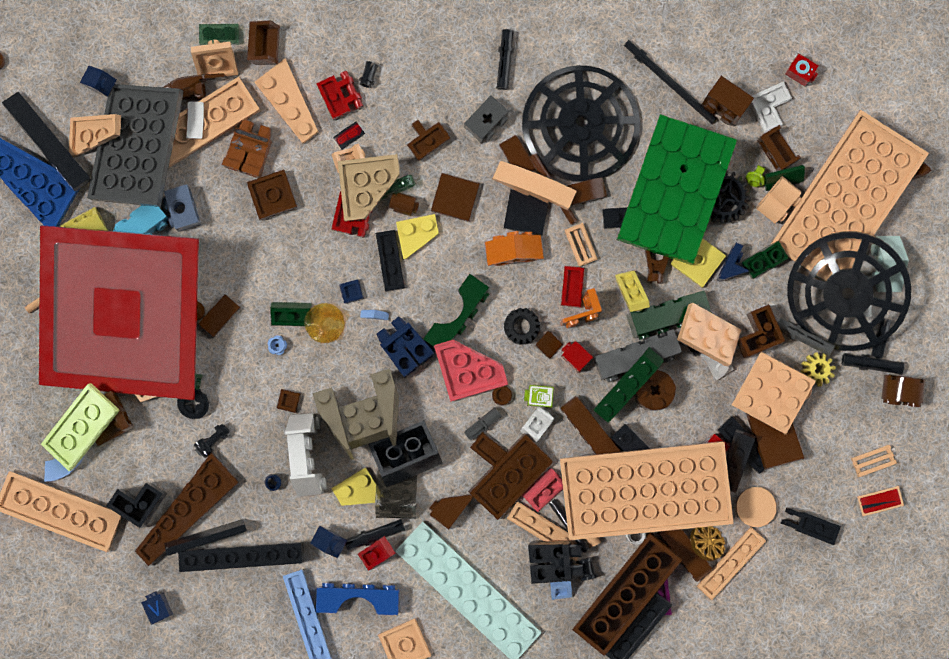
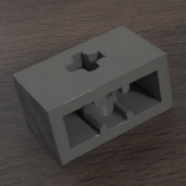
M490 95L464 123V128L480 143L484 140L489 141L495 134L493 130L497 126L502 127L507 122L508 110ZM484 118H491V124L489 122L484 124Z

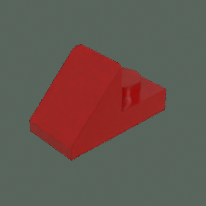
M384 536L359 552L358 556L369 571L393 556L395 551Z

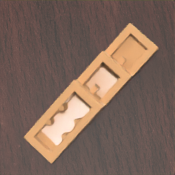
M503 161L499 162L492 178L526 196L531 195L566 210L569 209L576 190L559 182Z

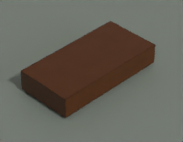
M517 135L499 144L509 164L529 171L536 170Z
M225 294L200 321L199 325L215 337L241 307Z
M483 432L470 447L492 466L506 452Z

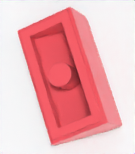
M550 467L522 496L539 512L563 489L562 479Z

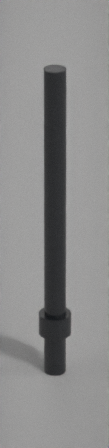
M630 40L624 44V47L635 55L634 58L639 63L645 64L709 123L712 124L716 120L713 114L707 111L704 106L655 64L643 49L640 50Z

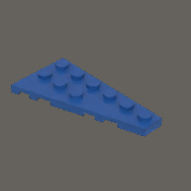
M0 138V178L44 226L58 227L80 188L74 192L54 167Z

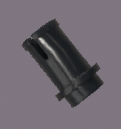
M366 61L362 77L359 78L360 85L366 88H371L374 85L373 79L378 65L373 63L370 70L371 61Z

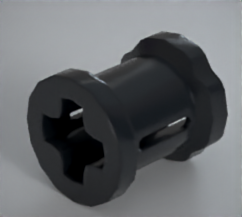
M594 557L576 561V564H584L585 573L580 578L581 581L599 577L598 573H595Z

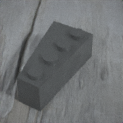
M674 329L662 335L649 337L642 342L638 341L624 348L621 347L595 356L594 361L601 380L606 379L607 382L619 379L617 375L626 373L648 347L664 359V363L675 360L674 356L682 351Z

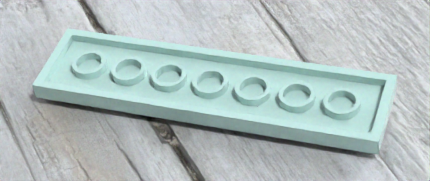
M424 522L395 551L509 659H518L542 633Z

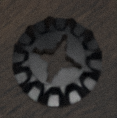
M195 389L194 400L199 403L195 409L193 404L188 403L191 400L177 399V407L180 413L189 419H199L209 410L210 402L208 401L207 394L201 392V389Z

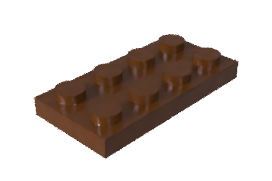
M524 433L468 492L499 520L553 461Z

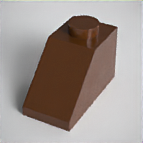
M469 494L442 498L440 501L436 499L429 508L432 511L430 516L449 530L473 496Z

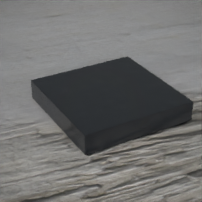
M510 189L503 229L532 232V234L542 236L548 203L531 195L526 196Z

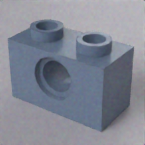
M187 184L164 191L163 203L165 208L170 211L171 216L168 219L172 228L175 227L180 232L201 225L191 189ZM182 204L185 205V211L180 214L177 213V207Z

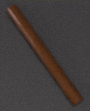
M537 154L531 155L529 158L539 174L552 179ZM560 207L570 224L577 221L570 208L566 210Z

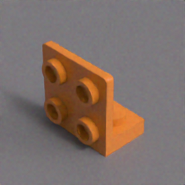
M595 288L587 290L584 298H582L585 309H589V311L562 319L560 322L561 326L566 325V328L577 326L581 320L585 319V322H590L599 317L598 315L602 312Z

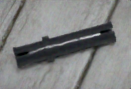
M503 29L501 31V46L498 47L500 57L496 89L509 90L511 55L514 53V48H512L514 31Z
M843 353L841 359L842 366L856 367L863 371L870 369L902 375L904 371V362L870 358L864 354L858 356Z
M402 519L366 532L365 530L360 531L361 534L347 538V550L350 551L363 545L369 546V543L377 541L384 536L388 537L405 531Z

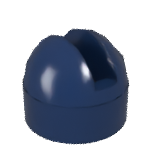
M270 474L265 478L264 484L268 490L276 491L281 486V479L276 474ZM272 479L277 483L276 485H274L271 482H268V480Z

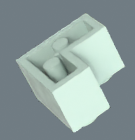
M876 236L889 244L900 255L906 267L908 266L909 259L900 236ZM875 244L871 245V255L875 257V260L885 270L896 265L894 259L885 250ZM875 270L872 273V277L879 274V272ZM901 272L889 277L892 292H902L904 280ZM884 281L875 285L877 292H886Z

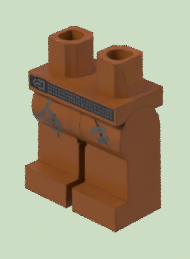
M243 119L240 127L235 128L227 155L224 157L221 165L225 168L260 178L272 144L270 140L272 129L261 125L258 135L251 133L254 123Z

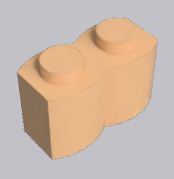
M782 176L759 202L756 209L773 223L782 222L788 215V208L791 205L795 207L801 200V191Z

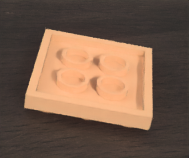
M761 351L736 395L732 406L787 434L816 380Z

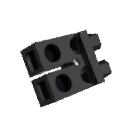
M531 541L528 544L529 562L532 563L530 565L531 584L572 581L573 578L584 575V564H573V557L583 556L581 544H572L571 541Z

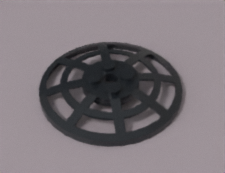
M576 65L552 72L535 86L525 103L522 115V131L530 154H537L547 172L560 179L583 182L607 177L617 171L628 160L638 141L640 116L633 95L620 79L600 68ZM574 71L575 82L564 84L554 92L545 86L554 77ZM582 71L599 73L611 79L613 83L605 89L596 83L583 81ZM576 87L575 99L566 102L558 96L560 93ZM584 87L595 89L602 94L595 101L584 98ZM619 87L628 97L634 116H622L619 103L612 95ZM540 91L548 97L543 105L540 120L528 121L531 104L536 94ZM607 99L612 103L616 116H605L601 106ZM554 102L561 108L559 116L554 119H546L548 109L551 103ZM584 117L587 120V125L584 127L578 126L576 119ZM605 124H617L616 132L611 142L602 134ZM623 124H634L632 141L623 155L615 145L621 136ZM558 126L562 137L554 144L548 134L547 127ZM541 128L542 136L551 149L544 158L538 154L533 146L529 129ZM598 141L605 147L602 151L588 156L587 145ZM568 142L579 146V156L570 155L562 151V148ZM609 152L618 160L606 170L595 174H588V162L601 159ZM556 155L567 161L580 163V175L562 172L552 167L549 163Z
M842 231L819 238L800 254L789 275L787 298L793 318L801 326V329L815 335L802 322V319L812 315L821 326L831 331L827 342L834 344V349L857 351L876 346L897 331L909 310L912 286L904 261L889 244L867 233ZM843 238L861 240L858 252L840 251L833 254L827 242ZM869 243H873L885 250L894 259L896 265L885 270L877 260L866 254ZM820 247L825 258L814 266L809 276L797 272L804 259L814 249ZM853 257L855 261L852 268L840 270L835 259ZM863 261L871 264L879 274L868 278L860 271ZM828 263L833 274L826 282L815 279L818 271ZM899 272L903 276L905 285L903 305L891 302L892 285L889 277ZM794 280L806 284L805 299L808 308L797 312L793 299ZM884 281L886 289L885 300L873 297V286ZM812 286L823 290L824 301L813 305L811 298ZM851 288L854 291V296L851 298L844 297L842 294L843 289ZM870 305L882 308L875 319L871 322L867 321L864 312ZM829 308L830 311L836 314L834 324L831 325L826 322L818 312ZM888 310L899 312L900 315L894 325L884 335L877 338L872 328L882 321ZM844 317H856L861 327L852 329L841 328ZM865 332L870 341L854 346L835 344L839 334L853 335Z

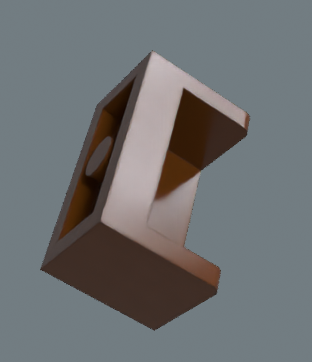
M271 20L249 22L247 55L249 62L255 65L278 64L280 32L278 24Z
M780 125L757 139V142L776 171L784 170L801 159L800 155H794L779 132L782 128Z

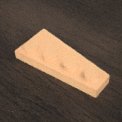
M285 58L254 83L302 144H304L316 135L318 130Z

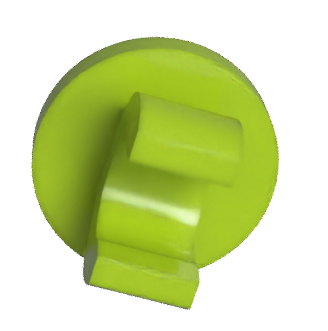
M758 165L754 172H748L745 177L748 184L752 187L763 186L765 178L762 175L765 168Z

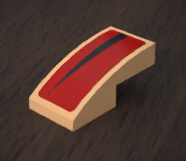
M899 486L857 496L862 516L904 506Z

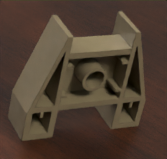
M390 368L370 374L376 396L339 407L332 387L313 393L316 408L323 423L351 460L354 459L351 449L390 437L393 446L396 445L399 394Z

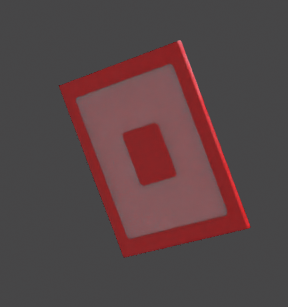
M41 225L39 385L84 389L87 384L92 383L99 391L194 400L199 238Z

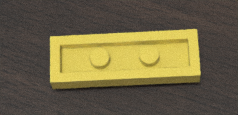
M634 270L615 275L618 287L630 312L641 311L650 307L646 293Z

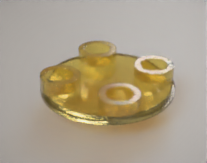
M320 303L313 306L305 317V329L308 335L320 343H329L337 340L344 329L342 311L329 303Z

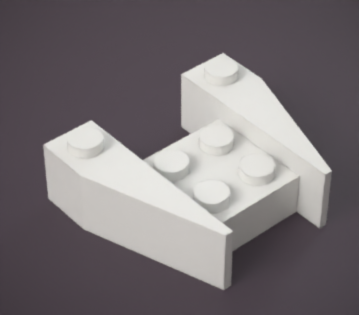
M315 413L289 416L285 430L291 472L290 481L298 497L324 494L323 490L327 489L326 478H322V474H312L311 470H315L314 458H310L309 450L313 449L312 438H309L308 435L318 434L317 429H321L320 418L316 417Z

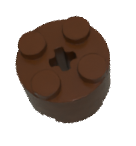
M657 370L636 392L634 398L641 408L648 411H658L672 403L676 393V386L673 379L667 373ZM656 386L658 394L652 395L650 387Z
M884 375L881 399H883V403L891 405H901V402H903V405L921 407L926 379Z

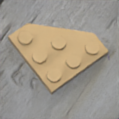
M398 154L338 161L344 221L364 220L400 176Z

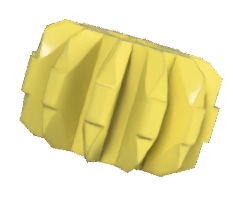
M818 352L814 353L813 357L810 355L806 356L808 362L803 361L801 363L806 369H802L800 372L807 373V376L816 380L815 383L818 387L822 386L823 382L825 384L830 383L829 378L835 376L830 370L836 369L835 366L829 365L833 360L831 358L826 360V354L819 356ZM817 366H821L822 368L820 369L819 373H815Z

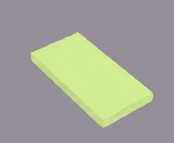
M92 383L87 384L41 445L68 471H72L120 410Z

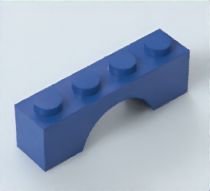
M322 583V586L317 587L316 613H337L344 601L359 597L368 600L374 606L377 615H398L400 589H395V585H383V588H375V584H363V588H355V584L343 583L342 587H334V583Z

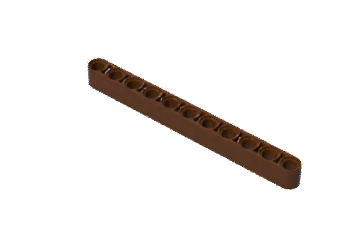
M574 396L560 407L574 428H577L580 432L579 434L585 442L592 447L595 454L621 452L577 396ZM682 529L657 532L665 540L667 546L682 557L681 564L691 573L692 578L696 582L713 570L706 560L700 558L695 553L690 539Z

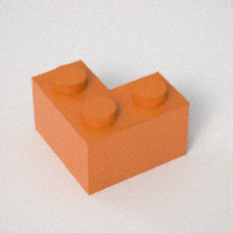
M518 231L508 232L505 237L504 235L492 237L493 240L485 242L488 266H502L515 262H533L544 259L541 235H532V232L520 233V235Z

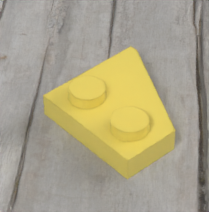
M366 467L331 488L341 506L386 501Z

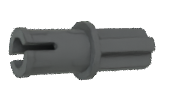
M493 407L482 418L478 417V421L465 430L464 433L469 440H473L484 430L488 431V427L502 416Z

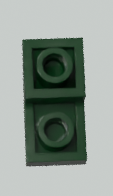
M776 241L744 259L741 263L745 269L749 270L747 273L751 279H754L789 257L780 242Z

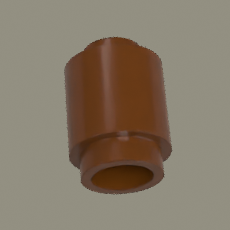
M399 192L398 194L393 193L389 209H393V212L412 217L413 213L417 214L420 202H416L417 197Z

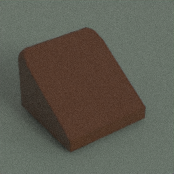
M547 331L535 347L550 359L563 344L550 331Z

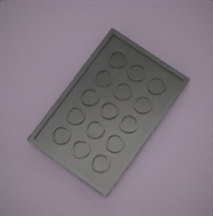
M114 84L107 98L104 115H121L120 136L97 147L88 199L161 207L184 91L177 88Z

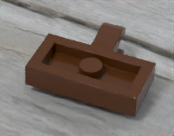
M416 120L412 123V127L419 136L408 143L407 147L419 162L450 140L451 137L440 122L425 130L420 121Z

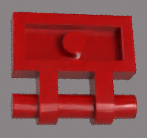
M347 71L340 73L342 80L339 82L336 81L333 75L316 83L333 120L350 113L351 110L348 105L354 103L356 109L363 107L362 97L359 92L357 93L353 85L354 80ZM347 88L350 96L345 98L341 89Z
M340 191L331 230L351 235L354 227L358 228L357 236L365 238L366 231H368L370 225L368 224L370 214L364 220L345 222Z

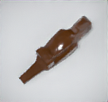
M224 73L180 77L171 81L163 88L181 89L184 91L182 100L193 97L202 99L206 97L204 82L207 80L226 78V75Z

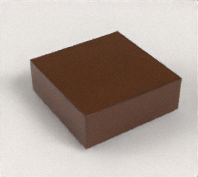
M281 389L276 408L297 413L301 394Z

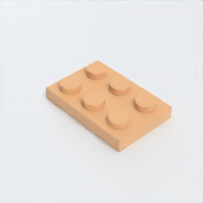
M691 303L688 304L677 340L722 365L729 366L735 353L741 329L702 307Z

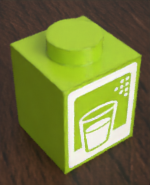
M529 385V389H525L524 401H528L527 406L552 408L554 387Z

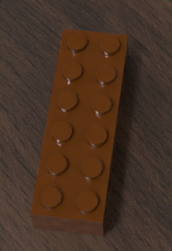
M650 532L572 630L605 656L680 564L682 557Z

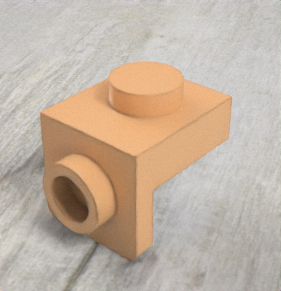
M355 144L352 148L334 152L331 156L339 173L338 161L365 158V153L359 144Z

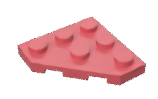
M455 340L434 345L450 402L508 385L504 367L501 363Z

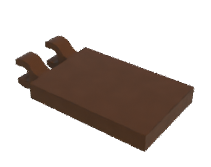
M746 413L752 434L756 436L755 443L765 470L805 459L793 423L787 434H784Z

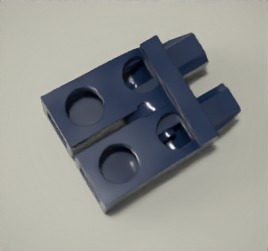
M397 317L391 322L397 330L394 334L390 335L383 328L376 335L381 342L380 346L403 377L406 378L419 368L408 354V350L420 365H423L435 353L409 322L406 323L401 317Z

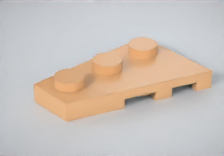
M110 114L70 118L69 153L73 158L120 136L121 115Z

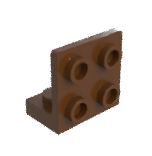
M113 391L104 394V396L120 411L95 441L97 446H101L134 428L118 394Z

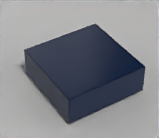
M359 279L339 284L344 304L364 299Z

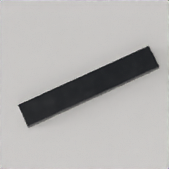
M16 92L2 102L5 109L74 192L91 181L88 174L19 92Z

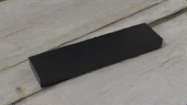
M244 519L164 543L166 554L169 556L247 531Z
M656 592L607 652L606 656L610 659H629L672 607V603Z

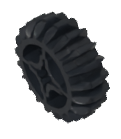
M728 171L725 173L723 182H726V185L723 189H720L717 196L716 207H713L711 213L713 215L712 222H715L717 218H719L720 224L724 223L725 218L728 224L732 222V218L737 221L739 215L743 216L745 214L743 209L749 208V205L745 202H749L751 197L745 195L750 193V189L744 190L747 182L741 184L742 176L735 179V172H732L730 176H728ZM732 186H734L739 194V200L736 196L732 194ZM726 191L725 194H727L726 197H728V199H726L721 204L722 200L720 199L721 197L719 195H722ZM724 205L737 206L733 211L721 212Z

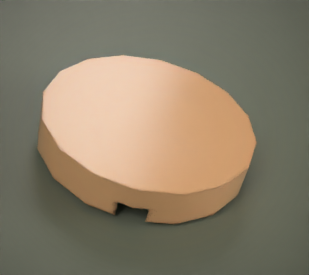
M751 487L744 490L736 501L738 517L744 524L751 527L767 525L776 514L774 496L768 490L761 487Z

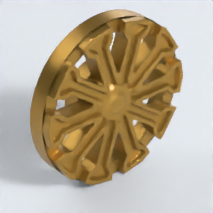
M713 526L694 528L690 535V541L695 553L706 561H714L720 558L725 550V540L720 535L721 532Z

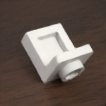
M702 353L700 354L716 380L734 370L732 365L724 366Z
M538 407L520 431L536 443L553 422L554 418L548 411Z

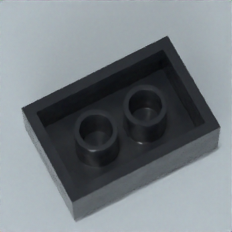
M425 420L398 431L395 446L392 445L390 437L368 444L386 488L443 464Z

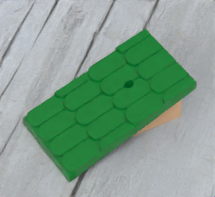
M660 114L616 240L693 265L737 139Z

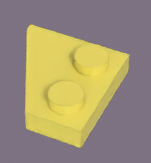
M435 214L396 222L403 260L408 259L413 253L439 235Z

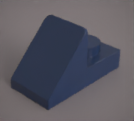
M736 242L732 246L716 279L717 281L721 282L749 272V270L735 264V262H740L744 254L741 251L743 245Z

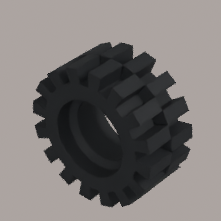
M527 308L514 309L507 315L504 322L505 335L515 344H529L535 340L540 331L538 316ZM519 319H525L529 322L530 329L525 334H519L514 329V324Z

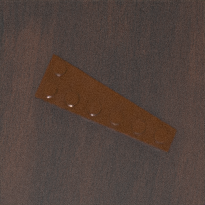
M213 453L207 457L193 478L186 484L179 496L172 502L155 527L151 529L135 550L148 566L166 551L164 543L179 539L239 483Z

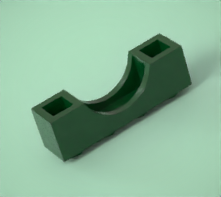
M469 274L458 289L463 300V309L459 317L447 324L434 323L423 340L434 347V345L454 340L457 334L461 336L467 328L464 324L468 318L472 320L479 311L476 309L480 302L484 304L489 297V287Z
M648 347L593 410L609 423L658 370L664 359Z

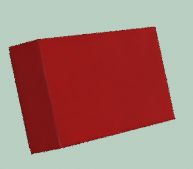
M564 266L561 306L581 308L584 268Z

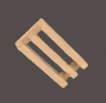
M583 223L564 230L578 267L598 260ZM577 229H581V232H582V234H583V237H584V239H585V242H586V244H587V247H588V249H589V252H590V254H591V256H592V257L589 258V259H588V256H587V254H586V251H585V249H584V246H583V244H582V241H581V239H580V236H579V234H578ZM572 231L575 235V238L583 255L584 261H581L580 256L570 234V232Z
M890 445L851 458L858 477L897 464ZM885 450L887 452V454L883 456L874 458L861 464L857 463L858 460H861L863 458L872 456ZM887 458L890 459L889 462L864 470L862 472L860 471V468L871 465L873 463L882 461Z

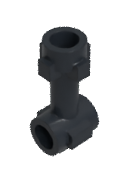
M223 423L214 428L216 432L206 441L204 438H201L194 444L195 451L200 456L207 458L214 451L211 447L221 437L223 439L228 437L230 430Z

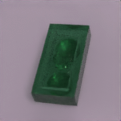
M199 24V44L208 45L210 40L214 44V40H218L220 43L231 42V45H239V24Z

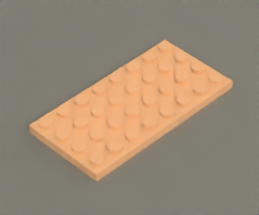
M859 110L771 244L779 241L787 256L796 261L811 243L831 233L858 231L874 236L929 153L864 111ZM843 238L827 242L832 254L840 251L858 252L861 240ZM820 247L814 249L801 263V266L810 272L820 260L825 258ZM844 257L835 260L841 270L852 268L855 258ZM827 263L816 275L827 281L833 273Z
M724 441L560 458L569 540L734 524Z

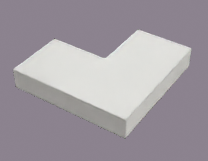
M784 81L752 95L754 99L750 105L764 134L778 125H783L775 107L792 100Z

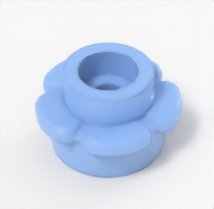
M276 335L268 340V350L271 354L281 355L285 352L287 342L283 340L282 336Z

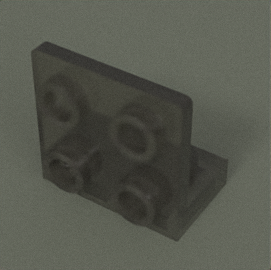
M377 471L376 518L416 519L417 475L386 488L380 472Z

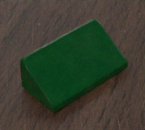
M800 165L766 174L764 176L765 190L770 191L782 176L793 185L803 183L805 166Z
M272 302L270 307L271 326H311L312 303Z

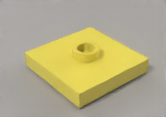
M702 238L693 265L674 259L670 265L703 288L726 255Z

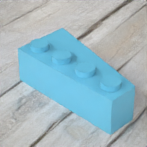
M141 205L130 213L129 216L131 218L129 220L123 219L116 223L113 231L152 235L157 230H163L168 225L169 219L160 207Z

